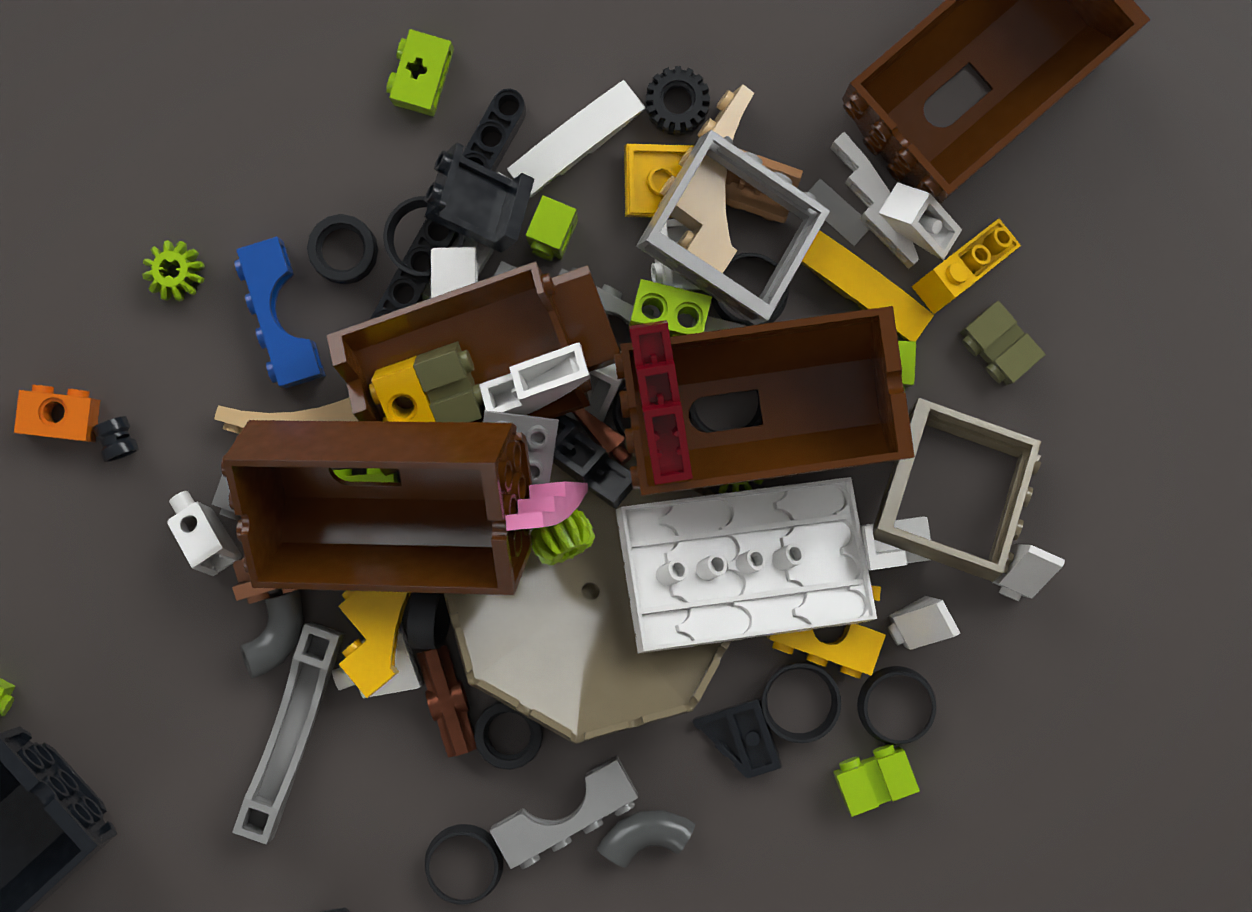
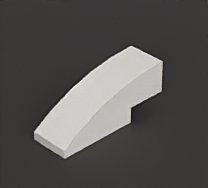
M578 342L509 367L510 374L479 384L487 411L527 415L576 389L590 379V374L581 344Z

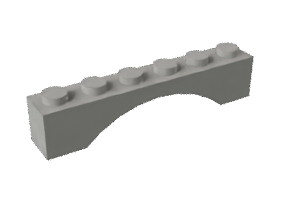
M314 622L304 625L292 659L288 681L273 729L258 768L244 797L232 833L266 845L275 838L346 633Z

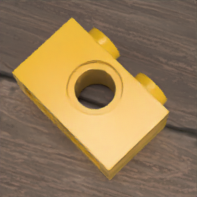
M416 356L375 371L371 379L372 383L369 384V389L375 404H381L386 415L383 417V421L436 422L430 408L427 393L423 391L413 366ZM401 396L407 397L413 402L414 406L409 409L401 408L397 405L395 399Z

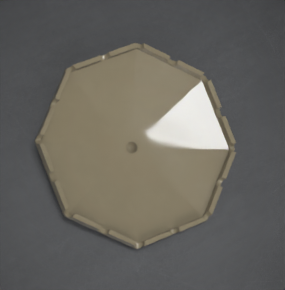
M625 440L624 445L626 446L625 449L627 450V444ZM635 453L631 454V459L623 465L629 471L631 466H637ZM614 457L612 458V460L620 464ZM552 463L550 483L577 482ZM710 487L641 496V490L636 489L632 490L616 509L623 506L715 495V493L709 489ZM589 490L577 509L578 511H583L585 517L589 519L593 527L592 531L595 539L591 547L585 549L583 553L563 563L558 562L554 565H547L541 563L531 547V554L514 595L443 593L468 684L574 744L692 712L703 696L720 664L723 654L731 641L638 654L616 509ZM533 528L529 529L528 535H531Z

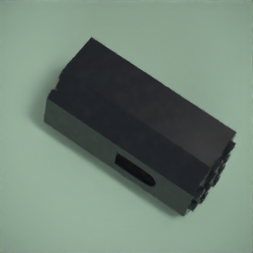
M20 726L0 733V912H33L117 835L114 825L109 821L104 822L103 817L107 810L103 801L53 747L45 742L42 745L37 742L32 743L29 741L32 739L31 733Z

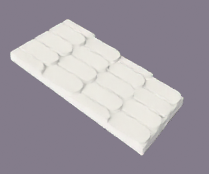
M851 477L623 506L616 509L638 654L857 624L877 619Z

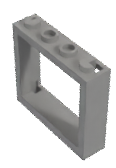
M710 130L698 139L636 247L754 325L769 320L830 210L814 200L815 195L809 192H802L793 186L792 180L780 172H772L762 165L763 161L757 155L751 152H743L734 146L733 140L729 136L723 138ZM705 155L803 220L760 297H757L661 233L662 228Z

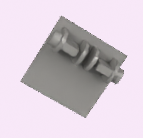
M485 410L483 422L513 423L517 427L516 432H522L526 436L533 485L550 483L559 419Z

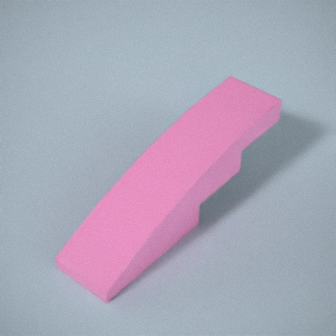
M564 481L529 485L530 499L517 500L518 514L505 515L506 531L557 525L567 519L580 505L588 492V483Z

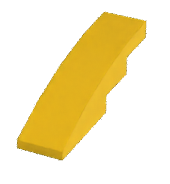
M819 230L801 263L840 295L852 300L863 310L893 306L897 334L905 341L916 342L934 314L876 269Z

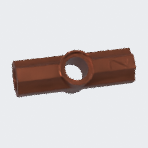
M447 644L442 645L439 649H428L417 653L427 687L425 694L433 720L438 723L448 758L477 749L474 731L468 715L470 708L467 695L461 680L457 679L454 663L452 662Z

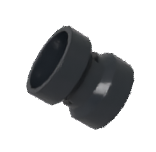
M127 416L113 418L92 427L95 438L100 440L103 446L101 454L104 462L124 458L139 450L136 440L131 438L128 432L130 424Z

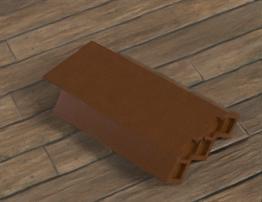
M536 261L327 335L332 365L347 383L352 412L358 421H383V417L386 416L381 404L376 405L373 401L369 389V384L372 383L371 379L377 369L457 341L461 350H468L474 365V371L471 372L475 385L510 374L509 367L578 342L581 344L589 372L615 364L614 354L621 353L589 266L586 265L551 278L549 273H542ZM590 379L563 397L527 414V416L553 419L591 406L587 394L588 391L592 390ZM401 396L395 399L397 405L401 408L409 409L414 406L413 402L407 397ZM484 412L481 419L472 422H483ZM379 468L385 476L399 471V469Z

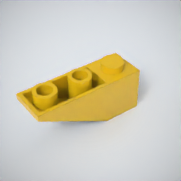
M998 218L911 287L930 311L935 314L1021 245L1001 219Z

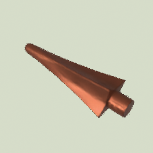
M584 408L572 412L590 438L607 450L609 458L612 459L614 457L622 466L631 459L632 455L628 454L624 445L626 437L607 426Z

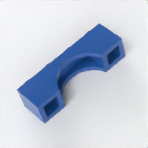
M276 236L236 249L239 259L234 261L239 279L241 281L246 280L249 293L245 294V300L251 315L256 314L260 327L256 328L255 331L261 348H267L271 361L266 363V367L272 383L278 382L279 387L286 389L326 376L316 343L310 339L291 336L281 326L277 317L276 301L279 291L294 275L284 241Z

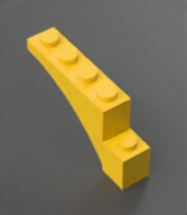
M345 591L342 594L345 601L338 607L364 636L366 641L362 643L360 639H357L342 652L346 658L339 663V666L366 698L372 696L399 673V670L395 667L397 641L406 604L412 592Z

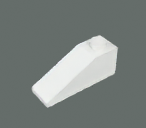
M1012 544L1009 552L1014 553V558L1009 565L1007 574L1003 573L992 583L1001 586L1000 594L1013 600L1019 601L1021 596L1033 598L1063 567L1065 560L1033 545Z
M924 596L888 616L892 624L887 628L897 646L903 643L904 647L909 650L960 634L957 625L941 599Z

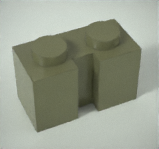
M999 300L985 309L962 329L960 333L964 336L962 343L967 350L974 356L979 354L988 364L985 369L997 383L1003 381L1006 385H1009L1019 379L1046 354L1028 333H1024L1016 324L1017 321Z
M457 341L416 356L413 366L423 391L427 393L430 408L436 422H472L482 418L484 401L479 384L475 385L471 372L474 371V365L468 350L462 351Z

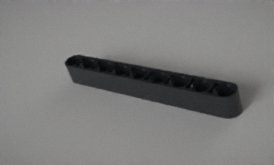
M511 88L503 89L494 96L462 156L481 163L484 167L494 172L497 170L526 116L524 99L517 90ZM506 101H514L519 104V109L515 114L507 116L500 112L501 105ZM495 131L502 135L501 142L494 147H488L483 144V138L489 132ZM426 218L402 262L414 270V262L417 257L421 255L431 257V250L433 248H450L457 238L458 232L449 229L446 239L442 241L433 240L431 238V231L439 223ZM398 268L370 320L424 301L422 299L423 292L430 283L431 276H416ZM404 286H410L414 289V297L407 304L398 303L396 298L398 290Z

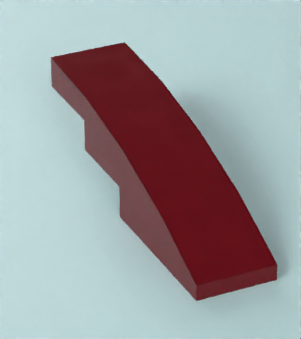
M664 320L629 326L654 483L657 485L693 479L668 322Z

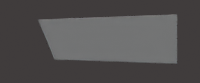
M819 179L808 191L816 196L814 200L830 210L825 221L853 246L868 232L869 228L860 219L861 214L823 180Z

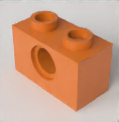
M32 384L31 391L19 390L14 433L95 442L96 438L92 427L98 425L101 400L89 398L90 391L68 389L67 395L54 394V387ZM60 403L65 410L64 417L59 422H55L51 414L52 409Z

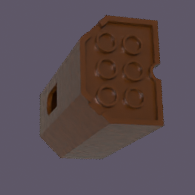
M945 0L850 82L842 97L844 102L843 108L855 121L860 132L865 137L863 139L864 145L873 155L877 156L880 154L888 163L886 166L887 171L897 182L904 181L907 186L928 192L941 204L1127 43L1150 21V18L1134 0ZM969 63L991 88V91L953 124L947 127L932 125L924 115L926 100Z
M893 306L670 337L693 479L655 485L632 342L620 344L621 353L614 354L617 379H625L626 391L619 392L623 418L630 417L632 428L624 429L628 454L635 453L637 466L630 467L633 490L640 489L641 496L864 466L915 457L906 393L902 383V365ZM758 390L763 425L705 433L695 429L689 420V409L693 402L699 398Z
M249 420L241 433L237 435L231 448L223 456L221 471L228 481L230 508L235 511V515H240L242 518L237 523L236 535L238 541L242 542L245 554L244 569L249 573L252 588L514 595L531 554L532 536L528 535L529 529L506 531L505 515L518 514L517 500L530 499L529 485H533L526 436L522 432H516L517 427L513 423ZM332 468L399 469L401 482H349L339 478Z

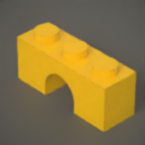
M859 624L846 625L839 639L829 643L819 641L813 629L766 637L774 641L772 645L774 649L792 655L795 648L808 653L806 660L825 667L828 661L842 665L840 672L860 679L862 673L872 676L886 634Z

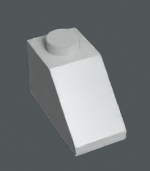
M898 182L879 211V214L896 232L942 260L945 259L962 231L959 225L930 193Z

